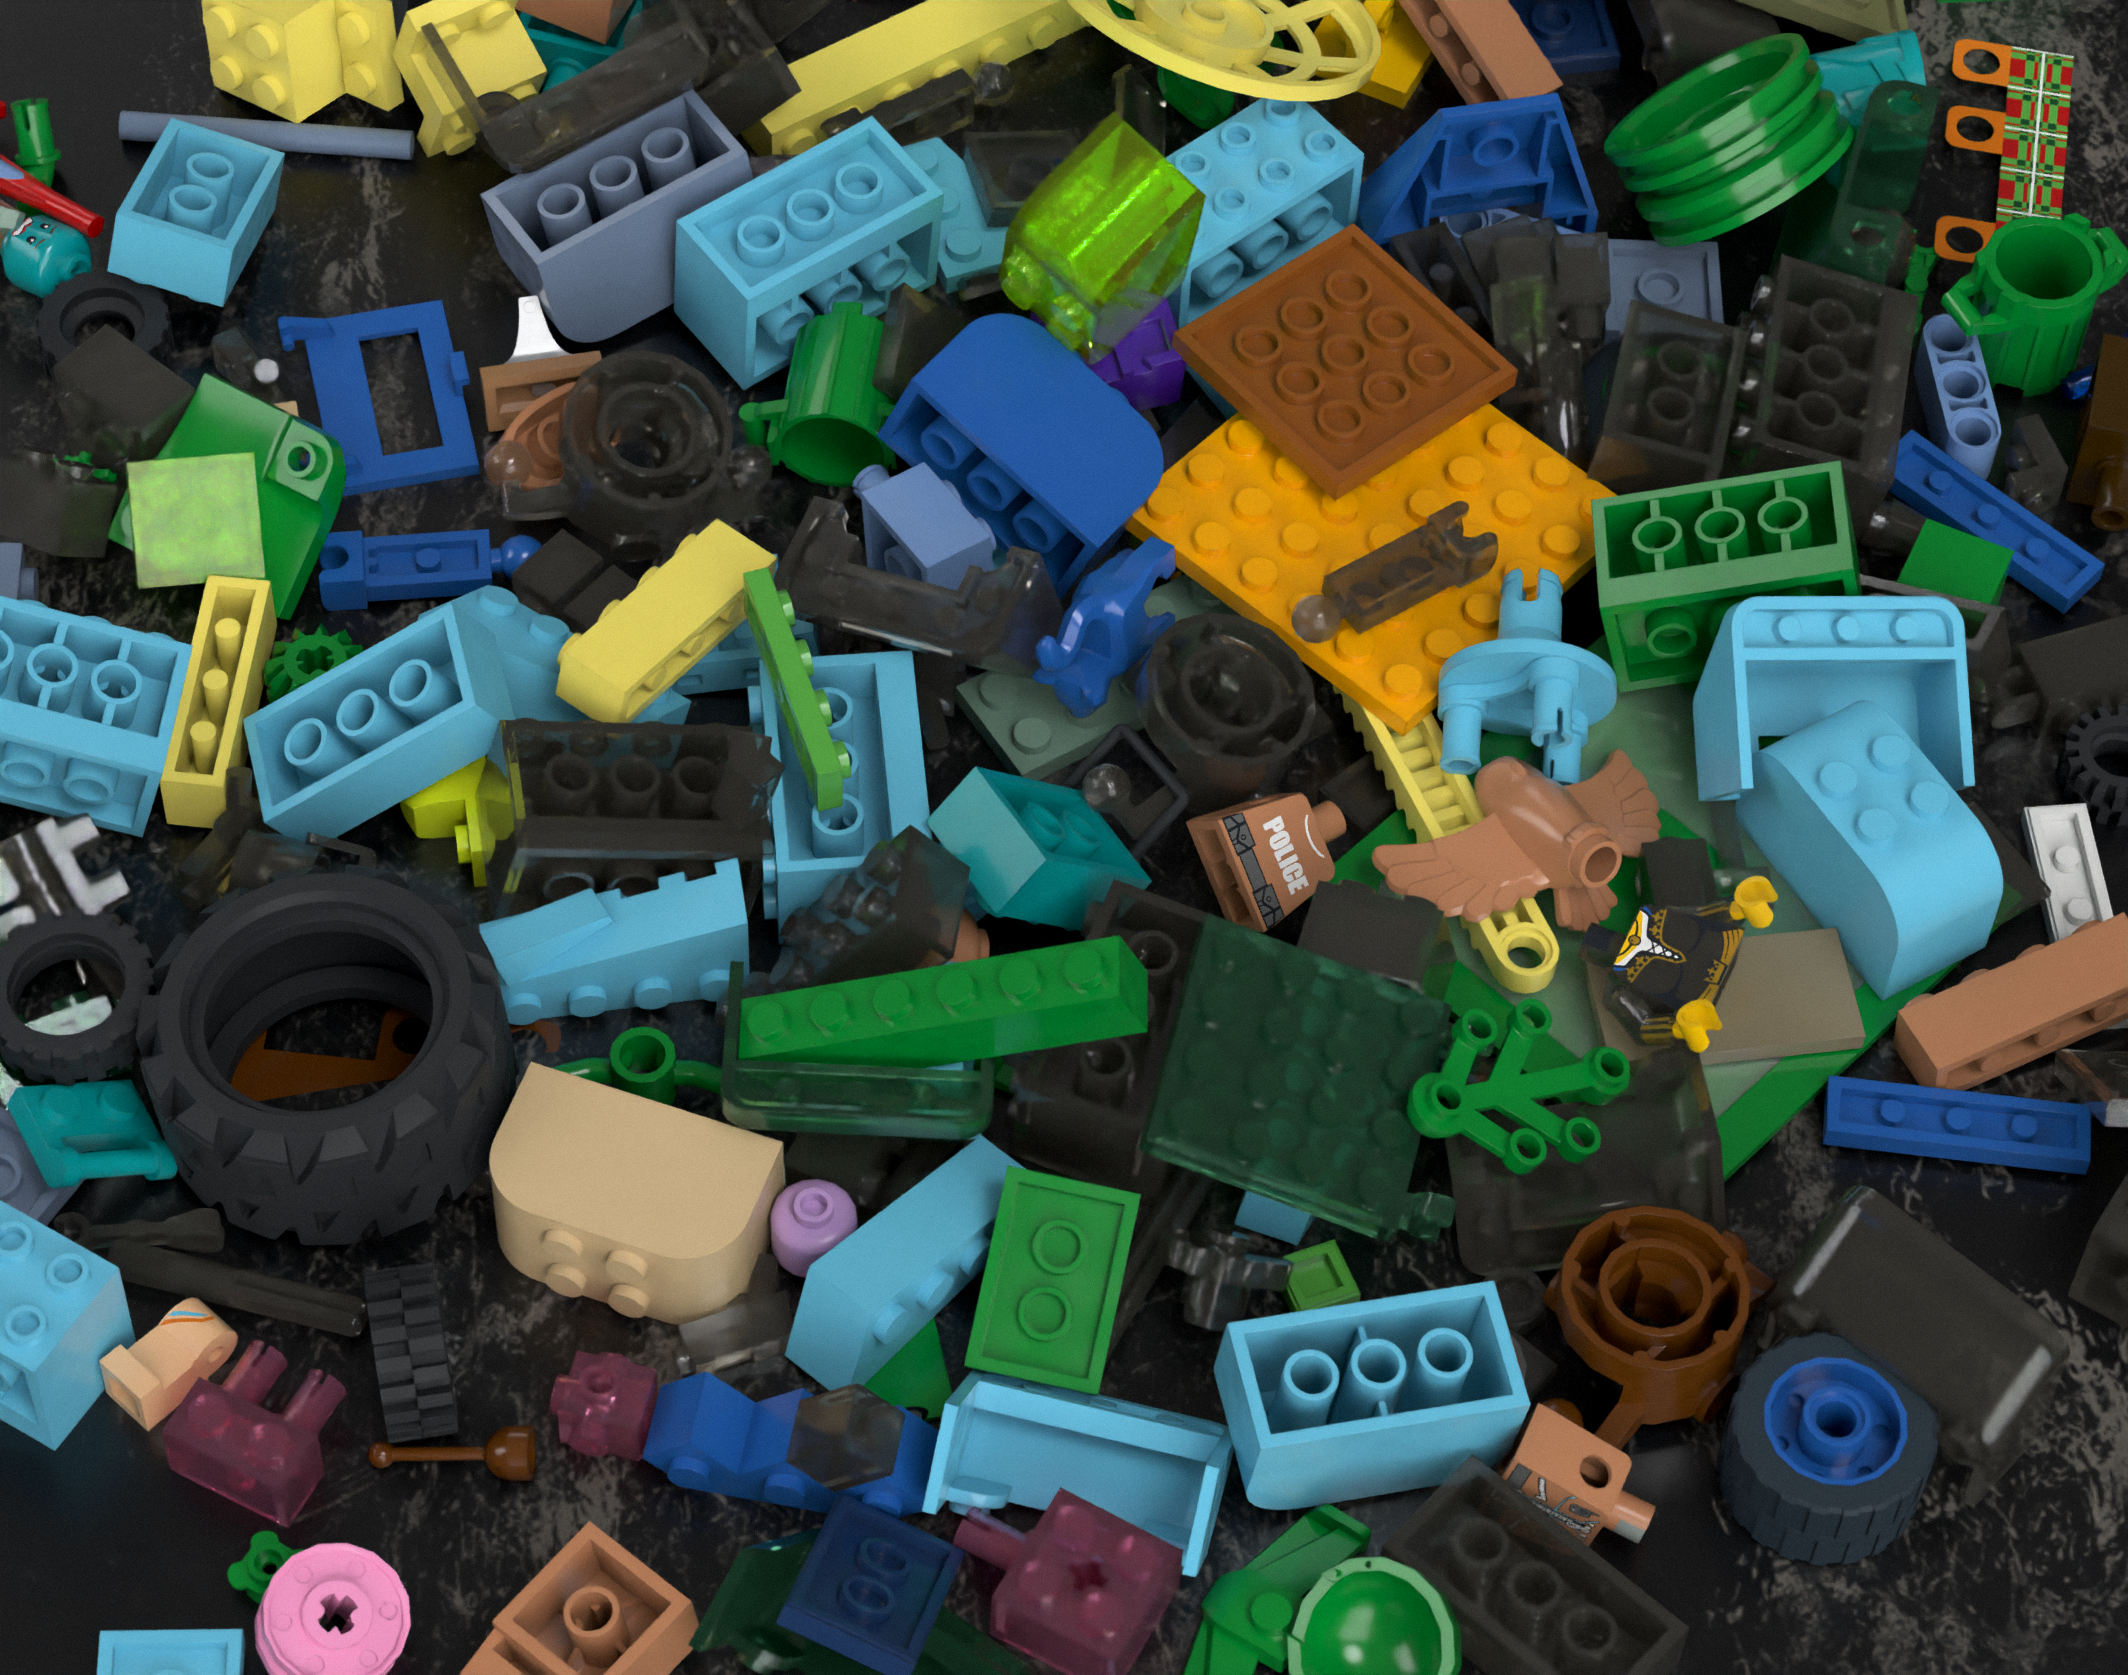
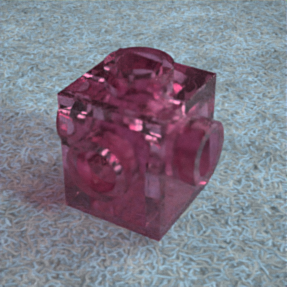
M577 1351L570 1374L560 1373L558 1375L550 1400V1414L558 1415L560 1442L570 1444L576 1451L589 1456L600 1457L608 1453L640 1461L658 1397L657 1369L633 1364L628 1358L616 1353L603 1352L594 1355Z

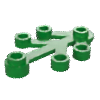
M1527 998L1516 1005L1506 1017L1508 1031L1485 1082L1465 1085L1476 1054L1483 1052L1496 1039L1498 1034L1497 1024L1493 1017L1482 1009L1474 1008L1465 1012L1453 1024L1451 1031L1453 1043L1440 1073L1425 1074L1410 1089L1407 1113L1410 1122L1421 1134L1430 1138H1448L1461 1133L1500 1157L1504 1165L1516 1174L1524 1175L1530 1173L1545 1159L1547 1147L1544 1140L1555 1146L1558 1153L1565 1160L1572 1163H1581L1600 1147L1601 1135L1596 1125L1583 1117H1575L1566 1122L1534 1101L1577 1093L1590 1104L1606 1105L1628 1086L1630 1065L1625 1055L1618 1049L1613 1047H1594L1585 1053L1575 1064L1520 1075L1532 1044L1540 1039L1552 1025L1549 1009L1541 1001ZM1523 1015L1528 1016L1533 1021L1535 1028L1525 1022ZM1468 1025L1475 1027L1480 1033L1481 1038L1474 1036L1470 1032ZM1495 1109L1524 1128L1516 1130L1511 1135L1479 1112ZM1571 1133L1581 1138L1584 1147L1579 1146L1573 1140ZM1517 1144L1523 1146L1528 1151L1530 1159L1524 1157L1519 1152Z

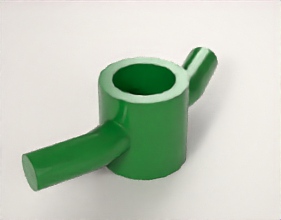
M645 1026L631 1028L621 1033L612 1044L609 1053L610 1058H583L550 1067L600 1084H612V1088L669 1106L675 1100L678 1090L677 1086H695L739 1101L747 1083L746 1076L706 1062L676 1060L674 1044L668 1035L658 1029ZM646 1069L653 1071L647 1074L634 1073L638 1070Z

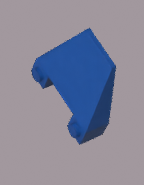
M1558 93L1438 110L1361 184L1356 226L1413 277L1422 276L1429 218L1517 206L1519 213L1574 230L1594 238L1598 210Z

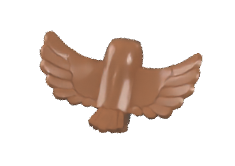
M1620 749L1611 751L1604 766L1591 778L1566 786L1560 785L1557 781L1545 776L1542 772L1515 756H1503L1485 764L1475 777V795L1482 812L1486 816L1485 819L1461 832L1432 839L1428 842L1377 846L1372 853V861L1374 866L1385 875L1388 888L1396 894L1405 896L1406 902L1410 907L1414 909L1433 908L1442 917L1462 915L1467 921L1475 923L1486 919L1494 910L1498 912L1510 911L1516 905L1519 898L1530 899L1538 891L1552 888L1557 925L1567 927L1572 932L1581 931L1586 934L1591 922L1599 924V922L1606 920L1610 915V909L1617 905V897L1607 883L1617 874L1621 866L1622 856L1636 858L1643 853V850L1660 847V837L1657 832L1661 829L1662 825L1656 815L1659 812V804L1656 796L1649 790L1648 782L1644 775L1633 767L1629 757Z

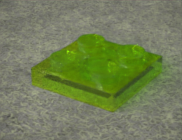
M254 452L125 462L138 589L206 583L208 575L247 579L265 578Z

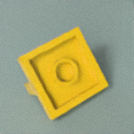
M1359 0L1376 24L1381 37V55L1369 81L1357 91L1404 109L1434 60L1435 55L1398 0ZM1330 14L1324 16L1313 33L1321 49V56L1356 58L1351 40L1340 24ZM1316 71L1314 75L1328 80L1350 73Z

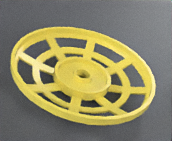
M1066 0L1079 15L1096 29L1145 59L1187 78L1220 89L1254 97L1282 101H1321L1339 98L1356 92L1369 81L1381 55V37L1374 20L1359 0H1308L1290 8L1279 0H1115L1134 11L1137 21L1118 18L1106 0ZM1330 14L1351 40L1356 58L1321 56L1318 41L1305 23ZM1287 30L1297 43L1300 53L1270 47L1274 32ZM1263 61L1295 67L1296 69L1288 74L1273 77L1258 68L1257 65ZM1316 71L1350 73L1335 79L1307 81L1314 76Z

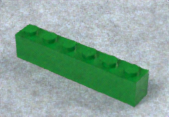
M1117 935L741 999L738 1059L770 1093L1144 1033L1148 1032V971L1121 936Z

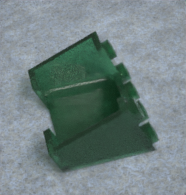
M1903 80L1885 81L1876 86L1847 118L1854 129V137L1848 149L1826 172L1791 197L1758 304L1760 317L1770 328L1865 354L1868 353L1890 262L1903 220L1899 216L1907 212L1913 200L1941 89ZM1857 227H1870L1881 234L1883 241L1874 246H1864L1856 243L1849 233Z

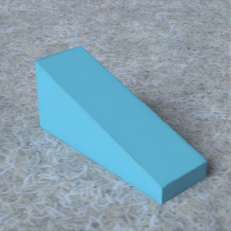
M589 888L479 932L494 959L497 971L509 988L606 927L613 920L592 888Z

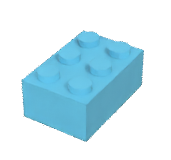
M171 118L116 213L107 271L130 278L136 283L150 284L185 295L197 302H207L223 307L275 210L285 153Z

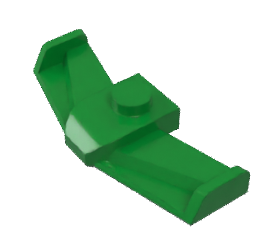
M1322 1504L1310 1509L1242 1569L1220 1576L1201 1603L1200 1612L1202 1618L1182 1675H1254L1258 1661L1281 1674L1288 1664L1287 1634H1292L1302 1600L1323 1576L1321 1573L1352 1558L1357 1553L1361 1554L1369 1546L1371 1530L1366 1525L1329 1504Z

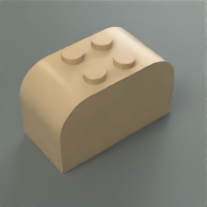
M534 1062L530 1063L498 1129L490 1150L489 1163L498 1241L505 1257L517 1270L532 1279L546 1283L549 1288L567 1297L583 1295L608 1303L615 1311L628 1317L640 1318L647 1316L676 1325H699L717 1320L731 1312L743 1301L753 1284L771 1243L770 1213L776 1198L784 1191L782 1141Z

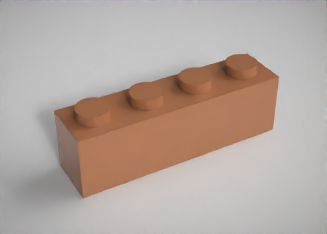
M1398 0L1467 105L1551 94L1563 85L1553 70L1551 63L1543 55L1508 0Z
M2123 912L2102 922L2100 920L2089 921L2077 928L2072 935L2047 946L2043 944L2034 945L2024 950L2011 962L1992 970L1979 969L1967 975L1958 985L1935 995L1926 993L1913 998L1901 1010H1898L1893 1047L1920 1086L1965 1091L2128 1019V917Z

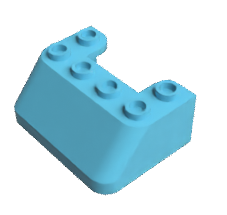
M1757 596L1731 606L1723 617L1693 698L1699 801H1732L1740 799L1739 793L1754 789L1752 754L1759 751L1758 738L1788 737L1860 700L1874 702L1885 709L1898 722L1954 791L1975 786L1965 627L1962 615L1957 607L1949 600L1938 596Z

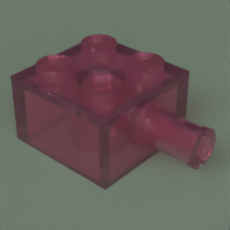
M1061 1487L1035 1529L1029 1530L1026 1534L984 1513L981 1508L972 1506L967 1512V1518L970 1519V1522L963 1519L954 1538V1546L964 1549L1006 1571V1575L991 1599L990 1634L1067 1675H1126L1179 1589L1183 1557L1182 1549Z

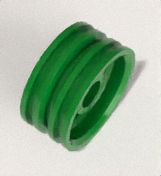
M1784 33L1768 36L1737 47L1707 61L1653 94L1630 112L1609 134L1604 144V151L1610 162L1619 167L1618 176L1624 187L1629 191L1638 192L1635 206L1641 217L1646 221H1650L1649 230L1656 243L1664 247L1689 245L1715 237L1743 225L1773 209L1807 187L1826 172L1848 149L1854 137V129L1847 117L1839 114L1840 104L1834 93L1829 89L1820 88L1824 79L1823 73L1816 61L1808 59L1810 50L1801 35Z

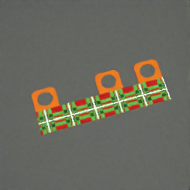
M1962 39L1956 42L1952 71L1957 77L1963 80L2008 87L2006 113L1967 106H1954L1948 111L1945 137L1951 145L1959 148L2001 154L2002 157L1996 223L1954 216L1941 217L1936 224L1934 250L1940 257L1967 263L1974 262L1977 252L1969 254L1960 253L1953 250L1947 244L1946 234L1955 227H1968L1977 231L1983 239V246L1980 249L1982 250L1987 245L1994 231L2011 220L2030 216L2061 220L2074 56L1971 39ZM1971 50H1987L1999 59L2000 67L1992 74H1977L1965 66L1963 57ZM1967 116L1981 117L1992 125L1994 133L1986 141L1973 142L1965 139L1958 133L1957 123L1960 119Z

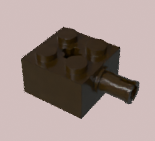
M2104 333L2081 408L2065 500L2094 506L2091 520L2097 527L2106 531H2121L2128 527V338Z

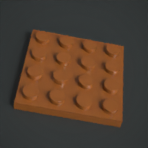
M1354 223L1173 333L1172 347L1194 371L1335 501L1514 387L1518 370Z

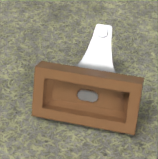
M538 296L520 297L519 329L513 355L503 365L479 368L485 417L489 432L506 430L519 413L530 403L568 383H586L593 387L607 402L604 367L600 350L570 354L564 351L555 342L548 329Z

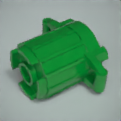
M2078 213L2064 215L2063 220L2039 216L2011 220L1994 231L1985 248L1976 253L1971 272L1962 277L1942 297V306L1964 334L1968 337L1977 335L1991 388L1994 389L1995 383H2001L2010 387L2021 388L2023 390L2022 396L2030 397L2050 392L2065 381L2070 371H2074L2098 295L2116 285L2128 272V249L2110 227L2089 229L2091 221ZM1973 295L1972 302H1970L1968 297Z

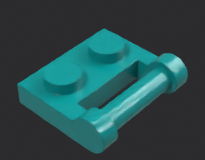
M131 1079L75 1083V1085L71 1086L55 1084L17 1087L7 1103V1107L45 1182L53 1189L75 1187L79 1180L144 1175L146 1179L153 1181L172 1179L177 1173L178 1167L173 1153L170 1152L166 1141L162 1140Z

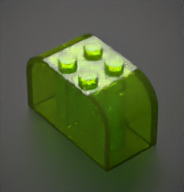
M1113 112L1046 177L1015 215L1005 236L999 274L1001 287L1014 304L1023 310L1030 309L1046 324L1047 331L1071 352L1075 350L1088 364H1095L1110 354L1115 346L1133 332L1185 280L1206 195L1122 118Z

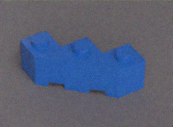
M708 1371L660 1386L642 1458L667 1473V1478L672 1483L684 1488L824 1513L830 1512L838 1493H843L899 1520L901 1517L922 1512L939 1431L900 1405L880 1410L881 1413L861 1419L843 1418L831 1412L827 1403L804 1388L755 1403Z

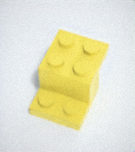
M201 0L203 24L206 29L211 62L210 71L215 87L296 124L345 93L386 111H390L404 102L401 72L392 57L397 41L392 1Z
M433 0L406 12L392 57L424 115L417 139L427 157L444 150L447 155L458 154L473 146L478 141L477 136L495 128H497L499 133H505L519 127L529 119V113L538 97L547 69L515 12L518 0Z

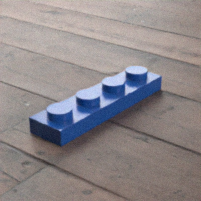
M1910 430L1875 462L1871 479L1928 519L2013 550L2014 554L2008 575L2064 614L2101 579L2105 566L2103 562L1914 430Z
M1829 1075L1824 1097L1823 1144L2086 1175L2091 1161V1105Z

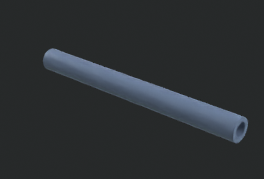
M121 111L119 117L120 140L158 142L171 118L277 151L412 160L414 154V131L309 123L296 124L294 122Z

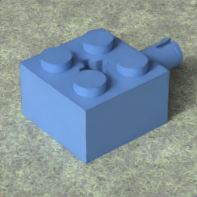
M925 462L892 478L881 465H871L862 470L853 482L855 489L853 492L862 501L868 577L934 653L996 622L995 594L999 592V584L993 571L992 552L996 550V541L987 522L981 517L974 518L963 506L954 485L949 480L941 481Z

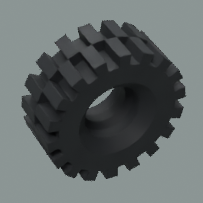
M433 1261L364 1272L372 1343L389 1443L458 1433L452 1380Z

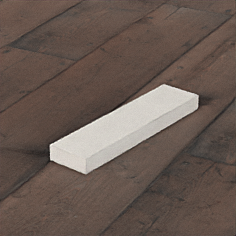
M2086 803L2024 807L2021 823L2036 887L2039 891L2040 904L2050 944L2072 935L2077 928L2089 921L2100 920L2102 922L2112 918L2111 904ZM2128 1019L2106 1029L2128 1028Z

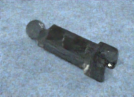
M998 61L982 63L974 69L971 77L961 68L941 78L931 79L923 86L895 99L880 102L874 108L862 114L856 107H853L825 120L820 125V130L825 136L831 138L873 116L901 147L935 137L939 138L974 122L975 104L980 102L987 106H999L1008 101L1015 90V79L1011 69Z
M1464 501L1454 502L1429 515L1426 525L1324 576L1321 590L1323 595H1308L1296 603L1291 613L1292 627L1296 635L1304 641L1319 644L1329 641L1337 633L1341 620L1345 619L1359 635L1453 585L1461 588L1489 573L1498 555V538L1492 532H1485L1476 537L1463 536L1462 517L1467 516L1469 505Z

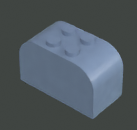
M687 83L480 195L502 260L531 296H538L541 309L556 328L568 339L585 343L610 338L674 303L676 221L753 180V175L745 149Z

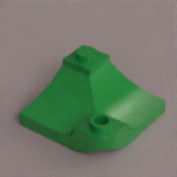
M205 373L185 414L161 452L138 481L130 480L106 537L154 562L164 564L205 583L208 575L271 581L275 615L277 618L290 620L330 532L341 503L346 482V464L342 448L334 436L317 426L217 376ZM307 450L310 454L309 465L300 460L302 454Z

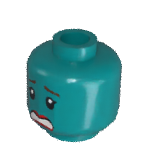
M43 215L26 218L17 231L10 229L2 243L1 257L5 276L15 287L41 298H45L47 294H51L56 290L55 286L62 281L67 282L75 278L74 275L86 272V274L91 273L92 254L89 241L85 235L70 226Z

